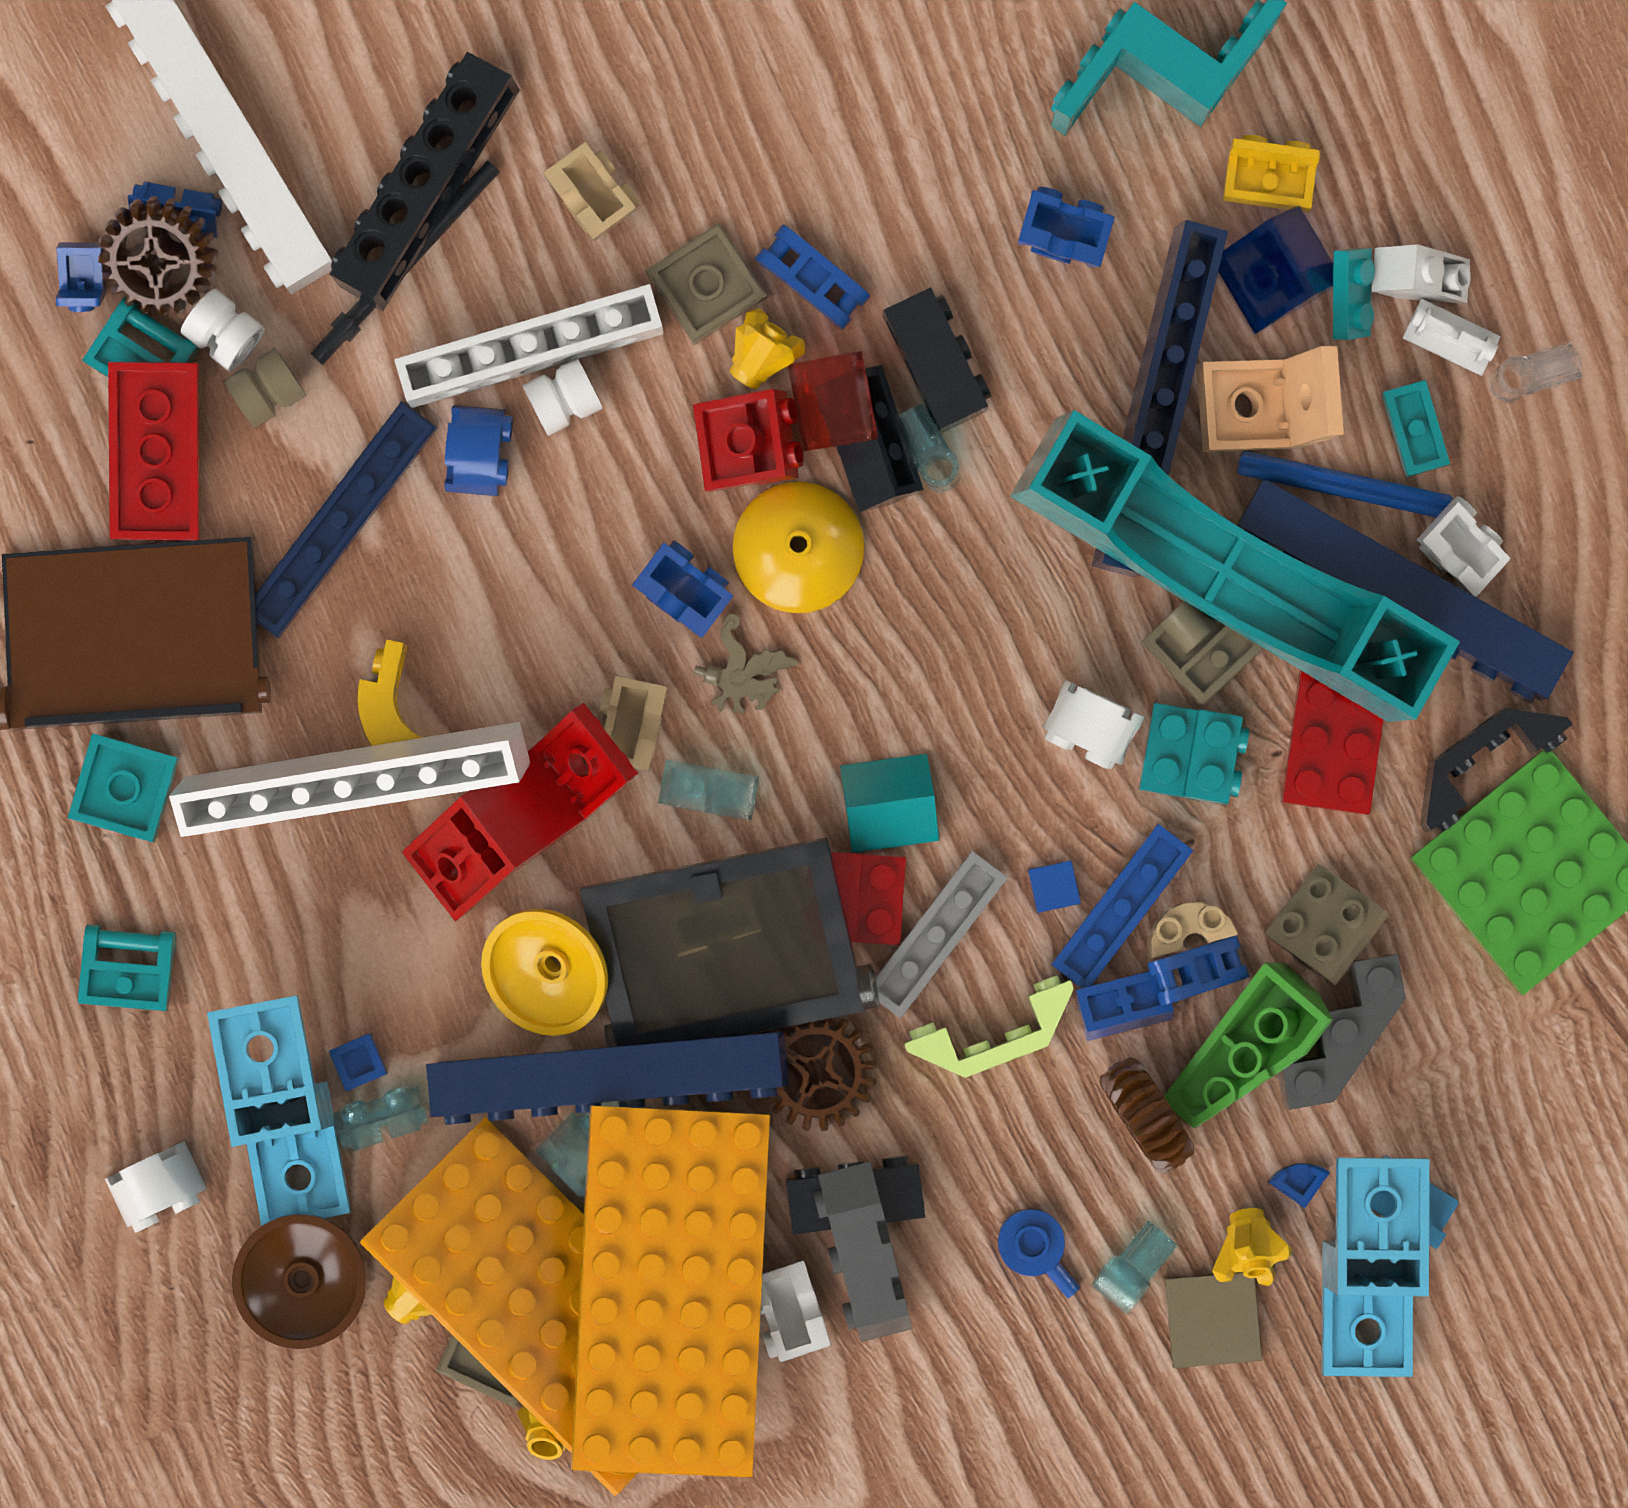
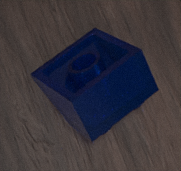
M1300 206L1271 217L1223 250L1218 272L1254 334L1263 331L1333 289V262Z

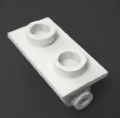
M1421 298L1402 339L1482 376L1488 362L1492 360L1497 351V343L1501 336Z

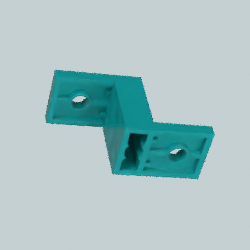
M1257 0L1243 19V24L1238 30L1242 33V36L1238 39L1231 35L1218 53L1216 60L1136 2L1131 5L1127 12L1120 8L1105 28L1106 33L1102 37L1104 44L1101 48L1093 44L1081 60L1080 68L1076 73L1079 77L1077 81L1073 83L1068 79L1054 97V104L1050 109L1055 113L1051 127L1066 136L1115 67L1121 69L1184 116L1202 127L1275 27L1287 2L1284 0H1267L1264 4L1262 1Z

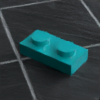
M1350 248L1334 251L1333 339L1351 340L1371 336V326L1374 321V310L1371 305V283L1375 274L1372 262V248Z
M1426 380L1384 391L1381 396L1405 477L1408 478L1449 466V457Z

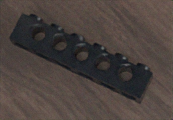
M468 51L461 62L458 61L453 64L447 74L446 86L438 99L434 98L427 105L423 114L424 122L416 135L408 137L403 144L400 152L401 159L392 173L388 172L380 181L377 189L378 196L369 210L365 209L357 218L354 226L355 233L346 247H341L334 255L331 263L332 270L329 275L340 288L384 311L519 93L520 89L512 75ZM469 99L476 100L475 106L470 111L458 112L460 105L464 101ZM453 136V141L447 148L435 149L437 142L442 137ZM431 173L429 180L424 185L412 186L414 179L419 174ZM408 210L403 221L396 224L390 223V218L396 211ZM384 247V252L379 259L367 261V255L373 248Z

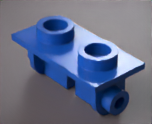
M144 181L143 185L135 184L132 195H128L129 210L130 204L134 200L140 199L146 206L149 198L157 196L163 208L168 199L175 198L176 188ZM184 189L181 202L175 201V210L181 212L185 206H191L192 210L188 218L193 222L197 218H204L205 224L200 229V232L214 233V238H217L216 216L219 217L221 214L222 199L215 198L214 193Z

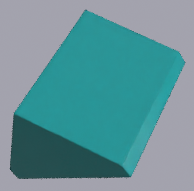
M927 754L840 766L852 853L939 841L935 795Z

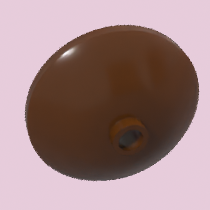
M292 1214L278 1217L258 1228L240 1249L232 1274V1290L235 1304L246 1324L266 1341L277 1346L292 1349L320 1346L343 1333L358 1315L364 1302L367 1287L364 1259L353 1239L335 1223L309 1214ZM304 1270L310 1274L311 1282L308 1286H300L296 1282L295 1277L298 1271Z

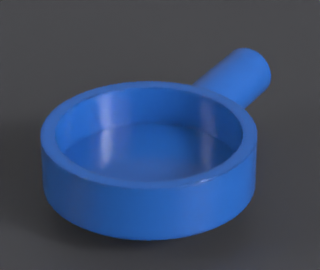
M1022 1209L1011 1214L1003 1222L998 1233L997 1244L1001 1258L1011 1270L1024 1276H1039L1046 1273L1067 1299L1081 1288L1059 1262L1065 1247L1064 1234L1058 1222L1050 1214L1039 1209Z

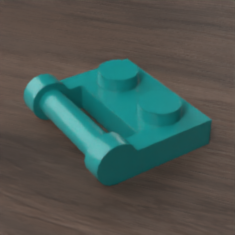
M126 296L118 304L82 359L84 363L107 378L108 362L110 361L164 362L120 333L127 323L174 352L175 355L170 362H192L200 348L146 313L142 314V311L138 309L137 302L126 307Z
M87 924L84 931L77 1004L169 1011L173 957L176 949V932L161 931L160 935L102 930L101 925ZM101 947L158 952L157 966L98 961L99 949Z

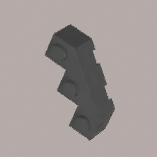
M1398 954L1355 960L1348 968L1355 1005L1328 1010L1333 1020L1317 1040L1319 1057L1297 1060L1278 1073L1284 1108L1291 1110L1331 1103L1336 1100L1406 999Z
M871 1162L819 1174L818 1177L822 1190L813 1192L819 1218L828 1216L836 1245L835 1247L828 1248L834 1274L843 1272L850 1302L844 1303L842 1306L848 1330L857 1328L860 1340L864 1342L913 1329Z

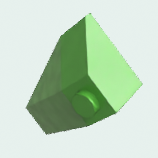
M1265 962L1164 1095L1173 1111L1192 1128H1197L1305 1056L1333 1020L1317 990L1286 963Z

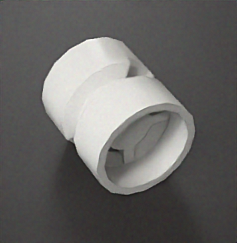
M213 289L192 309L183 323L180 332L198 348L201 349L208 346L210 348V357L227 371L231 372L254 350L263 336L265 328L246 312L237 314L235 312V303L219 290Z
M578 358L559 366L560 368L556 370V377L553 380L546 375H542L522 385L548 436L570 426V416L573 414L579 418H586L603 409Z

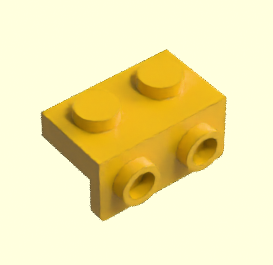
M1243 135L1241 139H1233L1228 153L1222 201L1309 213L1312 207L1316 168L1320 160L1321 151L1311 149L1310 144L1301 141H1287L1284 145L1267 143L1265 137L1258 135Z

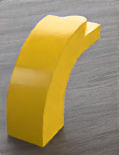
M387 639L384 649L377 648L373 661L372 674L378 675L377 683L359 679L358 686L359 716L364 732L372 746L423 738L415 734L406 725L398 707V689L408 646L404 643Z

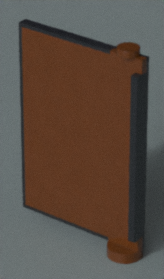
M252 537L2 554L8 685L0 686V730H25L262 713V703H270L271 689L269 677H260L254 544Z

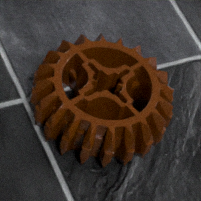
M157 196L150 197L146 206L140 199H136L130 204V210L121 207L115 213L117 220L110 219L104 227L108 234L102 235L99 239V246L105 249V251L101 252L98 256V263L109 266L102 273V279H115L117 283L111 289L112 295L120 294L122 291L128 294L125 299L126 307L133 305L136 300L140 301L142 314L148 313L152 305L156 306L160 316L166 315L170 306L178 314L185 309L186 302L195 305L201 298L199 292L207 293L211 287V282L208 278H213L217 273V267L211 262L215 261L218 257V250L207 247L214 240V233H201L200 229L205 224L204 218H197L194 222L188 218L191 214V206H185L181 212L175 210L176 203L174 198L168 199L163 208ZM141 227L148 228V234L144 238L145 243L136 244L134 248H126L127 236L131 231ZM168 231L176 235L183 243L173 240L169 236ZM153 249L157 251V255L151 254ZM159 258H165L163 264L162 262H160ZM182 264H191L190 275L186 280L175 285L168 284V279L172 275V269H180ZM135 270H139L142 273H144L148 278V281L139 276L135 272Z
M832 1018L823 1019V1025H816L815 1021L808 1022V1026L800 1027V1024L793 1025L794 1031L790 1034H787L783 1027L775 1029V1032L784 1031L786 1061L796 1067L803 1077L802 1085L794 1099L788 1095L784 1087H777L780 1101L772 1107V1111L777 1114L785 1106L790 1108L791 1111L786 1118V1123L792 1125L797 1114L805 1116L802 1124L803 1130H810L812 1118H820L819 1126L821 1131H827L828 1122L826 1117L834 1115L836 1123L841 1127L845 1125L844 1117L841 1114L842 1110L847 1108L854 1117L860 1114L859 1109L852 1103L856 1097L865 1103L870 1101L871 1097L867 1093L860 1091L862 1084L868 1086L876 1085L875 1078L863 1076L864 1069L876 1068L877 1062L875 1060L862 1061L861 1055L870 1052L872 1046L870 1043H866L857 1048L854 1042L863 1034L859 1028L854 1030L849 1037L843 1033L849 1023V1020L846 1018H842L839 1021L837 1029L830 1026ZM824 1034L829 1036L822 1049L813 1056L802 1055L789 1048L794 1041L806 1035ZM840 1043H843L849 1050L854 1061L855 1073L853 1083L838 1075L832 1067V1059ZM829 1050L830 1053L825 1060L827 1062L825 1070L830 1073V1077L838 1080V1083H834L829 1079L822 1082L819 1078V1083H812L809 1091L805 1092L804 1090L809 1083L810 1072L805 1069L804 1065L798 1063L796 1059H800L805 1063L813 1060L815 1063V1059H822L825 1052ZM823 1086L834 1088L846 1094L840 1101L828 1107L812 1108L806 1106L815 1090Z
M1129 1057L1109 1067V1070L1100 1076V1085L1127 1130L1154 1169L1161 1173H1166L1172 1168L1176 1169L1184 1164L1185 1160L1194 1154L1193 1142L1143 1065H1141L1139 1060Z

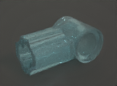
M923 403L900 414L899 417L917 470L924 484L934 492L944 493L952 490L958 484L961 473L956 456L951 452ZM937 460H945L952 465L950 476L942 481L934 480L928 475L930 465Z
M1147 1220L1120 1255L1113 1256L1102 1268L1091 1286L1127 1314L1146 1293L1151 1284L1149 1280L1161 1268L1178 1244Z

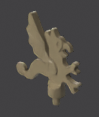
M729 614L725 617V626L721 629V640L730 653L726 669L708 664L707 668L696 665L693 674L703 676V682L723 689L722 695L711 701L712 705H718L720 712L723 710V703L726 698L731 697L734 702L732 712L740 711L741 714H744L745 709L740 705V699L744 696L749 697L751 702L757 699L759 705L755 707V710H762L765 708L766 702L770 701L771 695L780 693V689L774 687L778 679L773 677L757 680L751 677L757 674L767 676L779 669L797 666L798 661L793 657H786L782 650L770 652L764 649L760 655L753 654L746 663L744 648L730 634L731 629H737L740 625V618L736 614Z

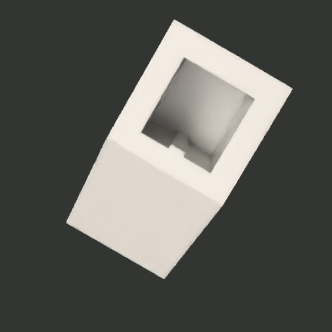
M1418 244L1375 248V274L1372 281V292L1398 299L1421 300L1422 298L1426 301L1467 303L1468 287L1471 281L1470 259Z

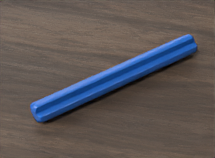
M1243 451L1241 453L1237 466V473L1243 476L1261 480L1265 479L1270 482L1436 518L1453 500V497L1448 494L1250 451Z

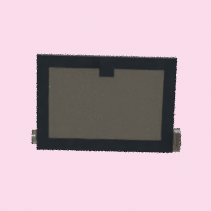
M828 837L582 886L580 888L590 935L598 944L608 971L606 1002L611 1024L604 1026L608 1047L747 1035L864 1012L867 1009L877 1008L880 1005L879 991L872 965L864 964L857 966Z

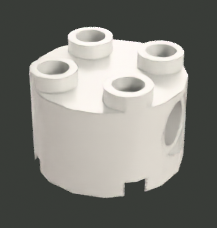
M1065 679L1054 708L1042 728L1047 730L1044 739L1066 750H1073L1075 745L1088 750L1084 758L1103 768L1112 769L1115 763L1122 765L1128 746L1135 733L1140 729L1145 717L1133 712L1129 719L1130 709L1086 688L1083 689L1078 686L1074 693L1077 684Z

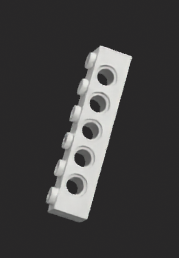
M648 284L394 360L406 401L411 408H415L561 365L575 358H585L663 335L664 331L651 286Z

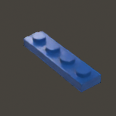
M1157 824L1050 965L1080 988L1091 986L1193 850L1161 825Z

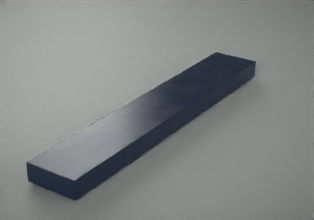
M400 402L257 591L258 624L280 639L438 430L436 426L404 402Z

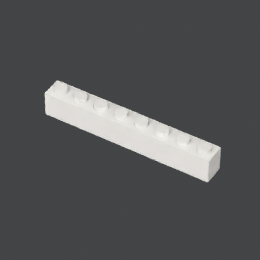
M112 0L106 4L105 7L118 28L126 24L134 36V39L127 43L140 64L143 65L149 61L157 74L150 81L163 102L172 99L180 112L173 116V119L186 140L194 136L202 148L195 155L207 175L210 177L217 173L225 186L218 191L231 214L239 210L247 225L242 227L241 231L254 251L262 247L270 260L263 267L275 287L279 288L285 285L292 295L332 270V259L175 1Z
M520 722L187 776L182 779L169 798L180 836L184 837L518 783L530 765V759Z

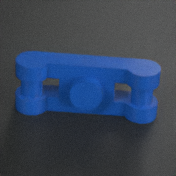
M782 225L774 234L777 239L767 250L763 248L755 257V260L822 313L832 324L843 330L851 321L849 315L857 305L862 307L870 298V294L794 231ZM789 250L794 251L800 256L791 268L781 261ZM835 285L845 293L836 305L826 298V295Z
M1238 936L1217 940L1148 962L1151 976L1156 975L1160 992L1156 993L1160 1006L1249 978L1246 964L1241 965L1237 949L1241 948ZM1177 968L1182 981L1180 986H1177L1173 970Z

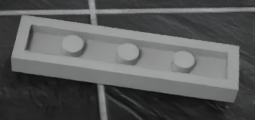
M972 851L865 992L901 1019L1008 877Z

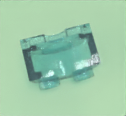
M572 1112L538 1146L536 1151L551 1165L550 1168L579 1197L583 1196L585 1198L589 1115L583 1113L578 1117Z

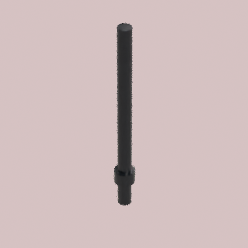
M487 160L454 196L409 271L500 173L490 161ZM359 299L346 314L341 312L330 324L333 329L310 354L321 365H324L346 340L350 343L362 330L359 325L376 307Z

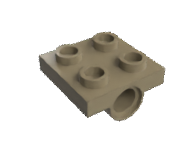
M1186 601L1141 642L1200 706H1203L1263 649V647Z
M1318 864L1265 934L1308 969L1336 985L1388 918L1389 914L1375 902Z

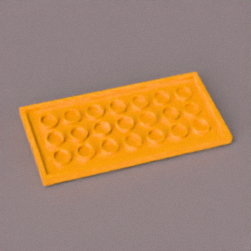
M590 1106L571 1470L753 1477L770 1115Z
M484 1117L360 1243L572 1453L584 1214ZM590 1471L614 1496L619 1494L638 1474Z

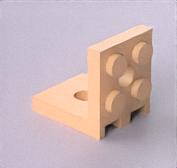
M1320 346L1284 360L1216 361L1196 364L1203 452L1300 449L1344 435L1337 346ZM1239 394L1247 396L1251 401L1252 412L1248 418L1242 417L1236 411L1235 399Z

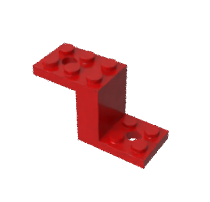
M584 702L567 714L537 744L527 751L530 765L520 782L469 790L460 796L402 851L403 855L455 922L472 910L507 877L576 830L639 774L630 763L628 757L619 749ZM581 756L586 760L588 767L582 761Z

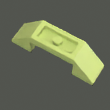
M1058 975L1033 984L1036 992L1027 995V998L1039 1026L1037 1030L1032 1031L1029 1024L1004 1033L1007 1041L990 1047L988 1040L964 1048L963 1051L966 1057L958 1059L947 1029L943 1027L936 1030L933 1022L909 1031L911 1040L903 1042L905 1049L917 1057L966 1078L1045 1048L1049 1045L1074 988L1071 980L1060 982Z

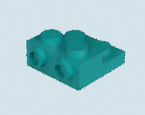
M1153 703L1138 790L1221 805L1229 804L1230 796L1238 797L1242 780V771L1234 770L1237 753L1245 754L1249 739V728L1242 727L1243 717Z

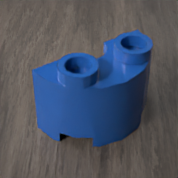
M1040 186L1037 191L1033 190L1018 244L1032 246L1031 252L1066 264H1070L1072 259L1087 264L1090 268L1101 267L1115 216L1103 213L1104 207L1091 201L1079 200L1077 206L1067 204L1062 201L1063 193L1055 189Z
M453 405L451 408L452 421L448 423L445 465H447V473L444 483L445 491L498 496L499 486H506L508 480L509 460L501 459L502 442H511L513 416H506V409Z
M673 540L669 546L663 543L632 586L643 593L649 601L677 622H681L697 636L703 638L734 596L725 589L729 582L710 567L704 573L690 563L694 555Z

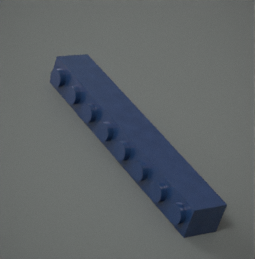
M1189 220L1181 222L1173 230L1123 435L1124 440L1151 455L1157 465L1168 476L1228 234L1226 230ZM1095 549L1092 567L1130 577L1140 576L1139 573L1099 549Z
M1265 479L1258 485L1236 524L1246 532L1283 553L1341 581L1383 595L1460 641L1451 659L1456 660L1459 655L1473 663L1471 670L1479 676L1493 682L1496 677L1512 685L1509 690L1512 694L1529 703H1533L1535 698L1539 701L1549 698L1574 653Z
M784 1031L426 1064L431 1117L444 1116L445 1125L471 1122V1114L487 1113L488 1121L514 1119V1110L531 1109L532 1117L558 1115V1106L575 1105V1113L590 1112V1106H601L603 1102L618 1101L619 1107L642 1108L646 1107L645 1099L662 1097L663 1106L690 1103L689 1095L706 1094L707 1102L733 1100V1091L750 1090L751 1098L778 1096L777 1087L789 1085Z

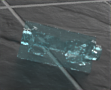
M418 1086L408 1090L407 1088H396L385 1093L382 1098L367 1103L355 1101L334 1113L335 1134H339L343 1149L352 1148L353 1151L383 1142L380 1126L387 1125L391 1138H396L421 1130V1125L429 1123L425 1108L421 1106Z

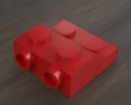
M769 389L693 404L705 491L714 492L747 485H763L799 478L797 468L802 467L804 464V453L801 444L798 441H793L791 424L797 422L798 411L794 399L791 397L787 398V391Z
M831 852L851 942L900 946L906 857ZM808 866L807 886H814L810 867ZM815 893L814 904H805L804 930L812 931V940L826 941Z

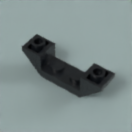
M1507 708L1497 711L1428 763L1420 826L1425 832L1437 828L1442 833L1462 818L1458 811L1467 803L1446 775L1451 773L1454 778L1458 777L1476 763L1471 756L1484 746L1491 752L1511 737L1507 731L1508 728H1512L1530 753L1542 748L1547 754L1567 739L1564 731L1573 725L1568 717Z

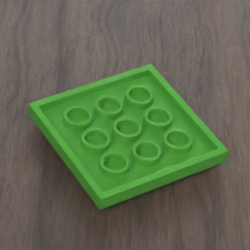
M1542 749L1462 814V818L1444 832L1439 833L1409 857L1521 995L1526 994L1628 911V844L1552 751L1546 754Z

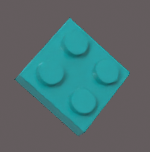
M92 733L67 818L155 843L180 758Z

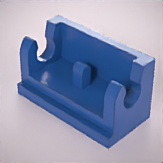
M1149 971L1077 989L1078 1010L1081 1012L1086 1040L1090 1041L1172 1020L1174 1012L1172 1003L1163 1006L1159 1004L1156 993L1160 992L1156 975L1151 976Z

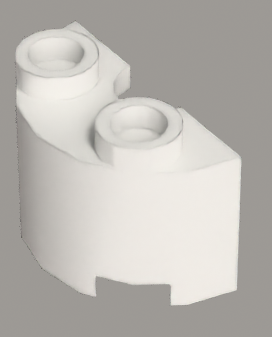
M1457 496L1416 541L1422 544L1419 549L1443 574L1448 572L1463 586L1462 590L1477 597L1511 558L1500 547L1503 543L1501 537L1487 525L1483 524L1479 529L1475 524L1477 521L1473 518L1477 514L1476 510L1463 498Z
M185 1141L105 1179L126 1226L132 1225L135 1233L160 1222L156 1213L172 1206L176 1214L199 1203L200 1201L196 1194L207 1189Z
M801 1261L762 1274L760 1315H766L770 1331L762 1333L770 1359L778 1356L779 1361L783 1362L831 1346L805 1262Z

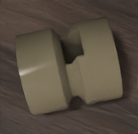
M276 348L259 357V360L256 362V371L252 372L242 368L223 381L254 429L275 417V405L279 404L283 407L292 406L307 396Z

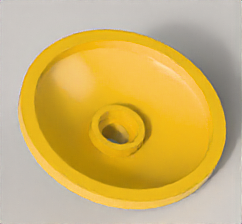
M788 482L765 490L745 508L734 532L733 557L741 581L759 601L782 612L810 613L824 609L837 602L852 587L863 563L864 537L856 514L838 494L814 483ZM793 538H804L807 542V548L800 553L794 552L790 548V542Z
M547 909L521 910L502 920L492 930L485 942L481 967L486 989L498 1009L518 1026L541 1035L557 1036L569 1034L588 1024L601 1009L608 989V971L604 956L590 933L570 917ZM552 956L559 960L561 966L553 962Z

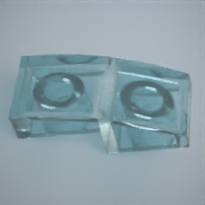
M666 760L658 803L752 820L759 776L676 760Z

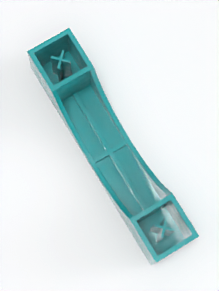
M1072 410L1053 420L1010 495L1013 499L1387 722L1417 719L1460 643L1457 639L1389 598L1325 574L1246 532L1179 486L1157 465L1151 455L1076 410Z

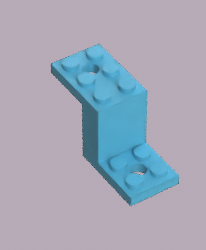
M299 995L207 1012L231 1147L247 1144L261 1226L278 1217L292 1214H309L327 1218L351 1213L328 1081L316 1084L314 1082ZM258 1035L268 1037L273 1043V1054L265 1062L254 1060L249 1053V1044ZM293 1165H303L311 1173V1182L304 1190L292 1188L287 1181V1172Z
M1336 1157V1241H1322L1321 1374L1323 1376L1413 1377V1296H1429L1430 1159ZM1379 1191L1390 1192L1395 1200L1393 1211L1384 1217L1376 1216L1370 1208L1372 1196ZM1366 1318L1374 1319L1379 1326L1378 1337L1371 1343H1361L1355 1335L1356 1325Z

